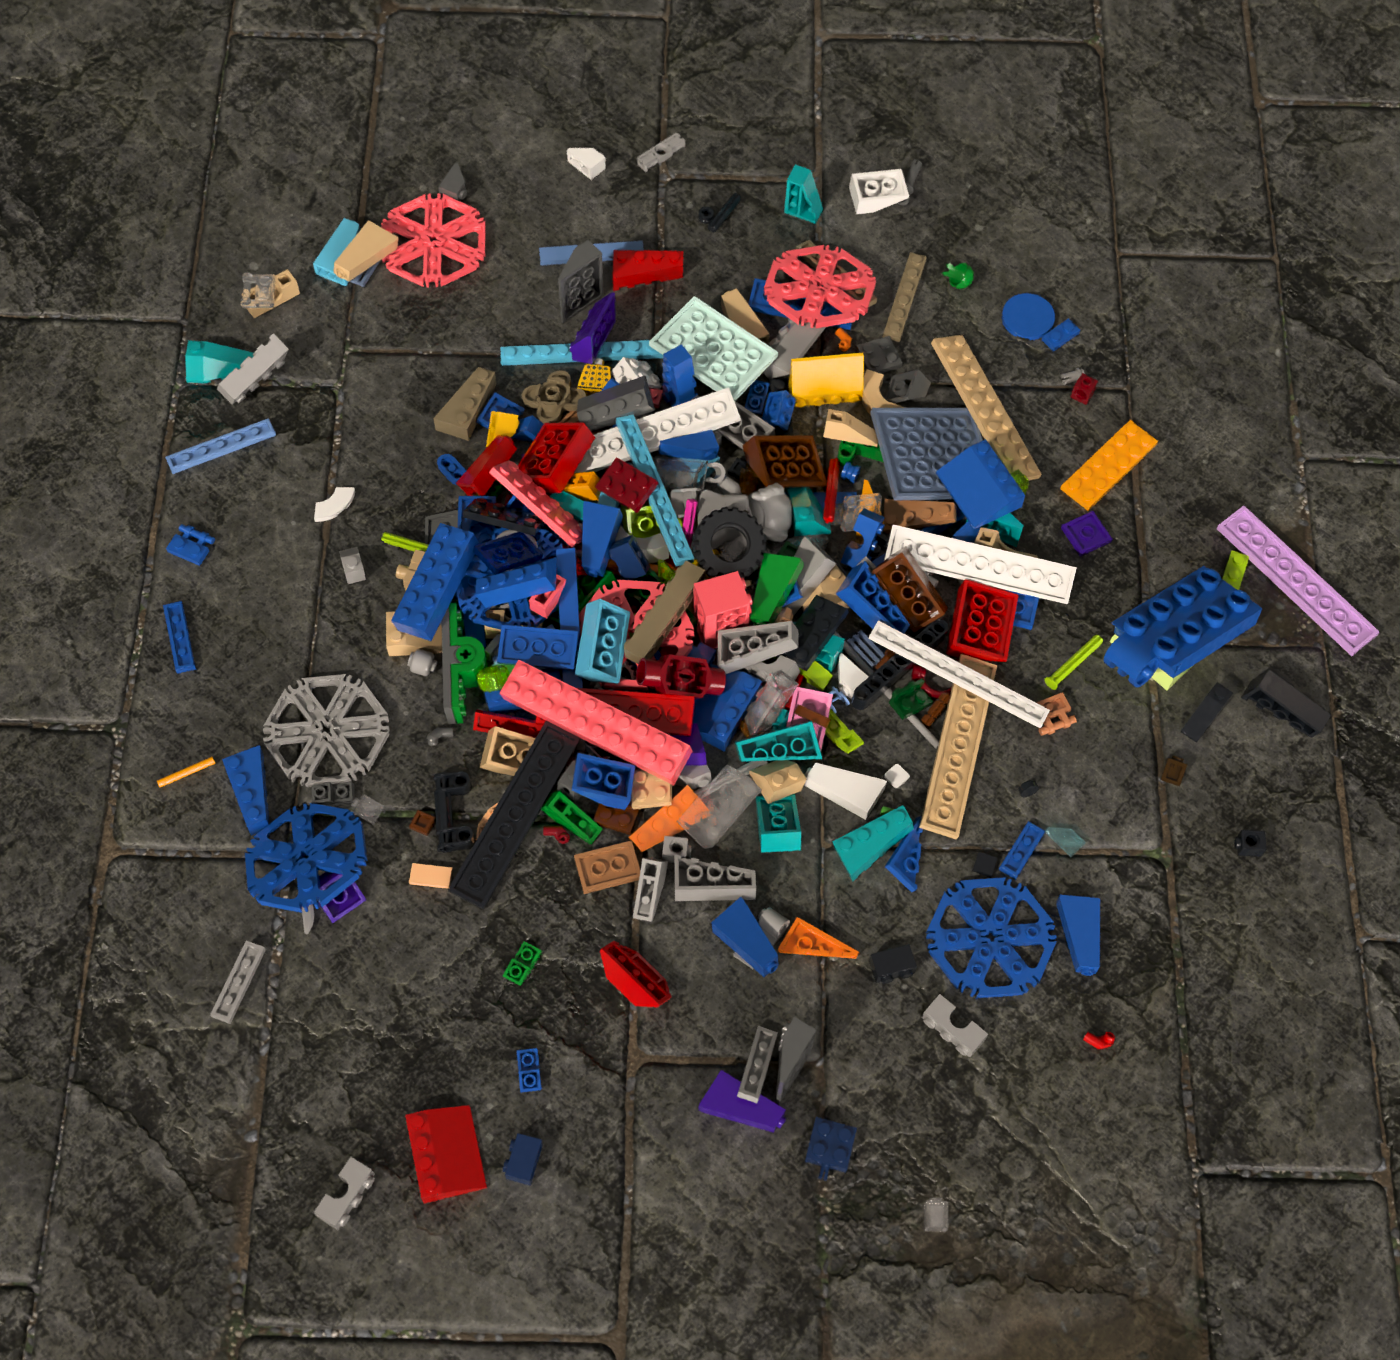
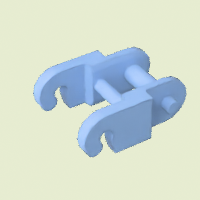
M833 686L829 694H835L837 697L832 699L830 709L837 713L832 705L834 701L842 700L846 702V706L850 703L842 691L838 692V689Z

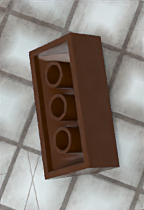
M906 546L889 556L871 571L878 578V582L883 590H886L890 595L889 598L892 603L897 605L909 622V627L913 633L946 613L947 605Z

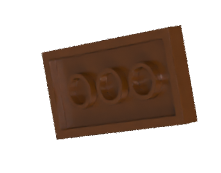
M620 758L616 759L618 762L630 764ZM631 793L630 803L625 810L599 804L593 821L599 826L631 835L640 809L632 808Z

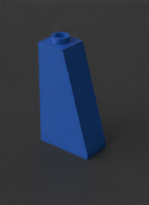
M588 501L583 503L582 567L588 576L604 577L610 558L609 549L616 540L623 518L620 508Z
M1059 895L1056 905L1075 972H1081L1082 975L1086 976L1096 974L1100 968V898Z
M740 897L712 922V930L733 951L765 977L777 969L779 965L778 954L744 899Z

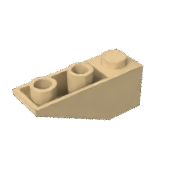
M828 409L823 437L868 446H878V439L873 428L847 412Z

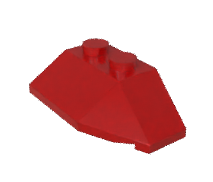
M612 941L601 948L600 954L606 978L634 1006L659 1007L672 997L671 993H669L666 979L637 951L627 946L619 945L616 941Z

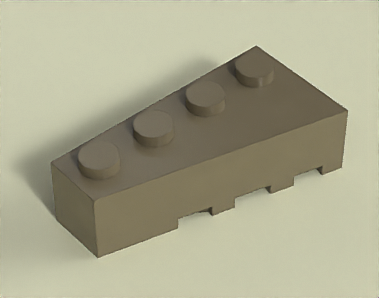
M478 367L433 418L435 430L469 441L477 425V419L487 405L496 386L495 372Z

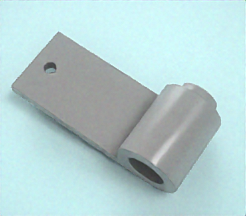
M771 907L764 908L758 915L760 927L771 945L774 946L788 929L790 920ZM736 952L733 954L734 957H736L738 960L746 964L751 969H754Z

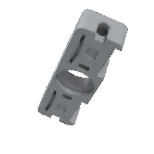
M675 133L638 156L637 164L645 172H648V169L655 164L664 162L673 156L674 152L682 147L685 148V140L683 138L680 139V135ZM659 150H663V151H665L666 153L663 154V155H660V154H658L657 152H658Z

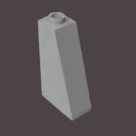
M807 537L802 539L794 556L801 558L804 562V567L797 579L803 597L782 607L790 608L793 615L796 614L837 564L816 542Z

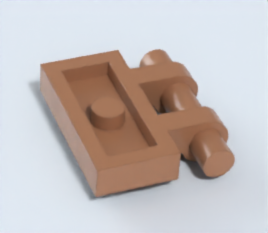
M1063 692L1036 702L1050 710L1043 723L1044 727L1039 728L1041 736L1053 734L1055 730L1061 728H1069L1071 724L1077 722L1074 715L1070 717L1066 715V713L1071 711V707ZM1058 716L1060 721L1052 723L1050 719Z

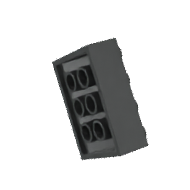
M589 240L580 243L573 250L558 278L560 315L563 324L604 296L602 252Z
M796 1017L791 1022L787 1021L781 1031L783 1033L780 1037V1046L778 1048L780 1055L775 1101L777 1105H780L810 1056L815 1039L816 1029Z

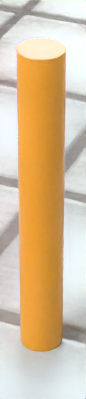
M213 757L207 758L157 780V783L161 788L215 764Z

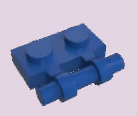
M181 524L179 531L184 533L183 536L175 534L166 550L168 553L200 566L209 553V549L205 547V544L209 543L212 545L215 538L205 531L195 530L193 526ZM192 536L199 539L197 543L190 540Z

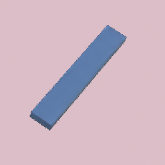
M643 241L593 244L602 252V261H612L613 250H643ZM578 245L539 248L540 264H566L573 250Z
M268 418L166 456V460L172 474L274 437L276 433Z

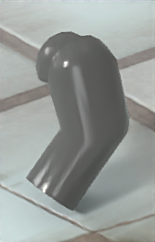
M453 727L434 729L427 735L428 745L436 746L440 737H453Z

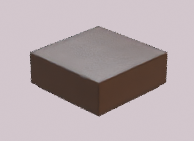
M417 810L409 828L428 836L436 821V817Z

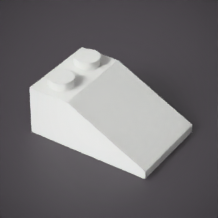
M901 169L857 173L851 176L849 189L856 214L872 213L909 198Z

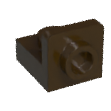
M1172 756L1171 759L1167 758L1160 780L1180 787L1187 764L1183 763L1184 759Z

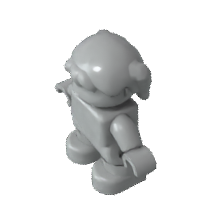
M711 462L707 463V465L715 469L716 475L714 478H706L705 481L708 483H718L717 486L724 495L700 488L674 489L671 491L670 502L677 518L684 517L687 499L694 498L697 501L698 493L696 510L698 525L706 515L708 516L714 510L718 511L723 507L728 509L737 507L738 510H746L749 512L748 515L751 517L755 516L758 519L757 523L762 525L763 534H766V540L781 543L788 537V530L793 520L792 505L784 492V487L778 483L761 488L747 496L741 493V488L737 482L725 475V468L722 464ZM697 525V526H694L693 536H694V533H695V531H696L698 525ZM722 528L712 538V550L728 542L723 550L724 554H717L716 556L725 562H733L732 559H735L744 550L745 537L734 528ZM691 543V548H690V549H691V551H692V554H694V550L692 549V543Z

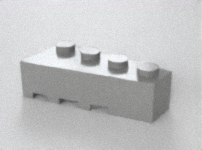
M273 333L269 337L268 344L266 346L261 344L254 352V357L248 356L241 363L240 369L235 368L219 383L217 390L232 405L236 401L240 403L246 397L245 393L249 390L251 392L259 386V381L268 379L272 375L271 371L274 368L279 369L285 363L284 359L289 349Z
M674 854L675 901L737 900L740 897L744 900L756 899L755 870L735 866L725 867L719 865V863H706L699 861V859L681 858V855Z

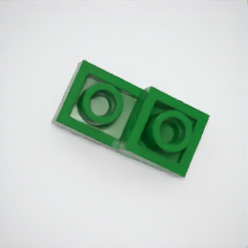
M523 941L515 958H512L503 977L521 986L543 951Z

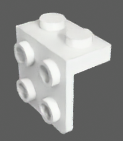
M623 357L611 371V374L619 384L645 375L649 387L655 389L662 387L659 382L660 379L651 371V366L645 361Z

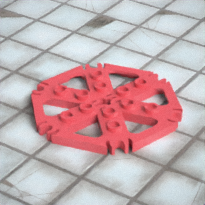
M440 193L437 194L436 199H432L431 194H428V200H426V194L390 210L391 213L388 212V218L391 220L383 219V223L381 222V228L386 231L397 233L410 239V241L398 246L395 251L384 257L382 262L389 261L386 263V268L390 272L424 287V281L426 287H429L430 282H435L436 287H438L439 281H441L442 287L477 270L479 262L476 260L484 261L486 235L484 218L477 219L480 217V212L477 209L443 194L441 200ZM450 207L464 214L443 225V210ZM418 208H424L425 226L404 217V215ZM470 232H477L478 248L474 249L456 239ZM442 254L462 263L464 267L450 275H443L441 273ZM424 255L422 275L416 276L402 269L403 264Z
M825 245L789 250L786 253H782V259L776 257V261H773L764 286V294L767 295V302L798 325L800 320L801 326H804L806 322L811 323L810 328H813L815 323L816 328L851 323L859 320V313L864 316L865 312L867 313L876 286V278L872 277L873 271H871V268L842 248L839 253L838 247L834 251L829 250L830 245H827L825 250ZM813 253L819 254L820 259L816 271L802 263L797 257ZM841 259L847 260L858 268L857 271L834 275L837 263ZM782 270L796 281L778 284L774 280L777 271ZM866 288L862 300H856L844 292ZM806 298L803 309L799 311L794 310L783 302ZM824 302H828L842 312V314L822 316L821 311Z
M617 580L620 585L617 587L616 582L612 581L613 588L611 590H608L603 585L604 594L599 588L588 603L602 599L629 611L627 641V639H631L629 633H634L636 626L643 622L646 612L655 605L658 595H662L666 587L665 584L661 585V582ZM627 589L649 590L651 593L649 598L634 616L624 595ZM586 606L579 613L580 636L582 633ZM685 611L680 617L681 624L678 627H673L660 647L678 648L676 655L687 657L694 644L693 640H687V637L694 636L695 634L694 627ZM625 652L622 665L627 660V658L625 657ZM620 679V683L617 684L599 682V685L601 687L604 686V688L649 691L647 686L638 685L637 680Z

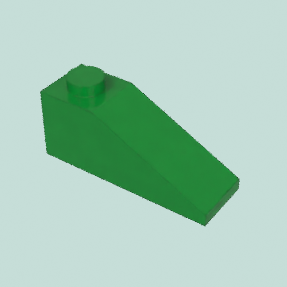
M560 791L551 793L541 809L555 822L589 844H592L603 830Z

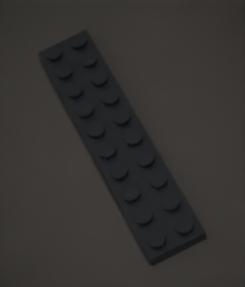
M548 721L544 723L448 888V892L484 910L580 743L581 739Z

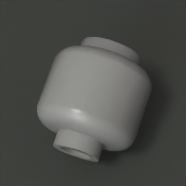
M417 649L415 652H411L407 666L410 667L412 673L428 676L430 671H435L437 661L434 660L435 657L432 652Z

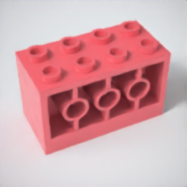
M738 571L694 583L693 615L697 619V633L700 641L713 649L718 648L719 630L749 627L751 622L749 614L752 613L750 607L752 605V598L749 593L746 594L745 580L743 577L740 578Z

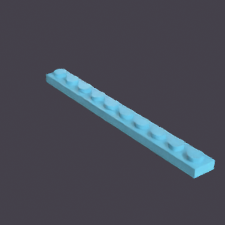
M650 340L604 342L596 358L603 359L604 361L621 360L623 357L634 358L635 360L663 358V355L649 346ZM571 344L501 347V366L578 361L572 360Z
M634 414L616 418V425L634 468L654 478L659 483L649 496L648 502L675 566H681L685 561L694 563L692 551Z

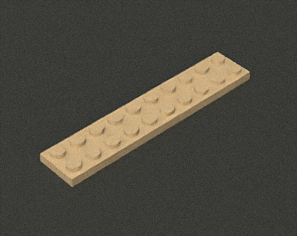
M963 335L933 339L931 344L981 434L990 444L1016 483L1039 479L1042 475Z
M964 654L959 656V663L994 681L997 665ZM953 683L919 828L957 839L961 829L989 701Z

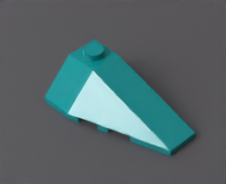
M188 340L185 355L186 382L209 383L211 382L210 380L218 378L223 380L235 368L240 369L241 363L248 356L253 358L254 353L206 341Z
M785 487L786 494L792 505L794 536L831 534L830 522L825 523L823 519L824 509L809 487Z

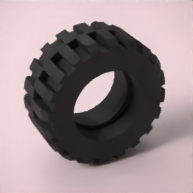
M723 507L721 510H714L708 516L706 515L698 525L693 536V556L698 562V567L704 569L707 576L715 578L738 571L740 578H745L751 575L762 562L763 555L766 552V534H763L762 525L757 523L758 519L755 516L751 517L748 515V511H740L737 507H732V509ZM734 528L743 534L747 542V549L741 559L735 562H725L714 554L711 542L718 530Z

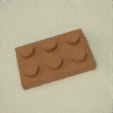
M632 841L574 855L584 894L639 880L640 868Z

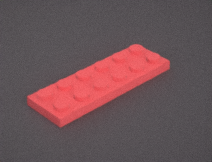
M508 460L494 466L489 473L567 544L574 547L582 543L583 524L578 523L570 512L560 507L558 501L550 498L542 487L537 486L532 481L529 475L519 470L517 464Z

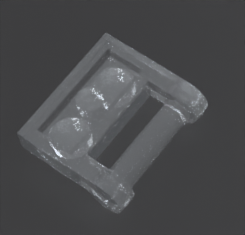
M244 273L242 276L244 287L241 306L244 308H274L275 275ZM251 283H256L255 299H250Z

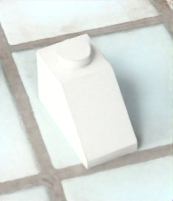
M594 148L567 149V161L590 180L606 169L604 155Z
M841 653L838 659V688L846 697L848 696L852 700L856 687L869 676Z

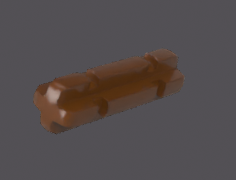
M942 693L938 697L939 700L934 702L927 711L928 714H925L921 721L925 725L931 726L935 721L934 718L940 715L946 707L945 704L948 705L951 697L947 693Z

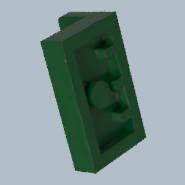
M923 679L913 680L906 687H899L892 692L889 704L902 720L932 705L933 700L921 688L925 682Z

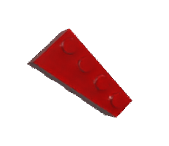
M613 250V291L626 286L627 288H632L642 283L648 285L658 280L663 282L683 278V251Z

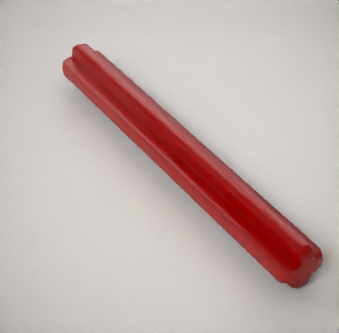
M838 458L830 459L823 515L825 523L834 521L840 468Z

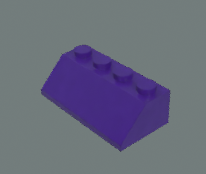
M611 292L600 299L589 310L587 319L583 321L581 330L577 332L575 341L571 342L570 345L573 361L593 364L616 322L615 293Z

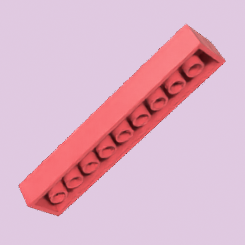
M521 660L517 661L500 691V695L504 700L672 785L676 783L692 753L690 745Z

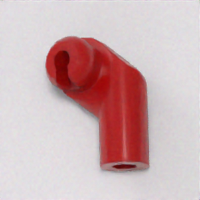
M1088 1031L1083 1040L1097 1049H1103L1114 1044L1115 1035L1112 1032H1106L1105 1035L1097 1037Z

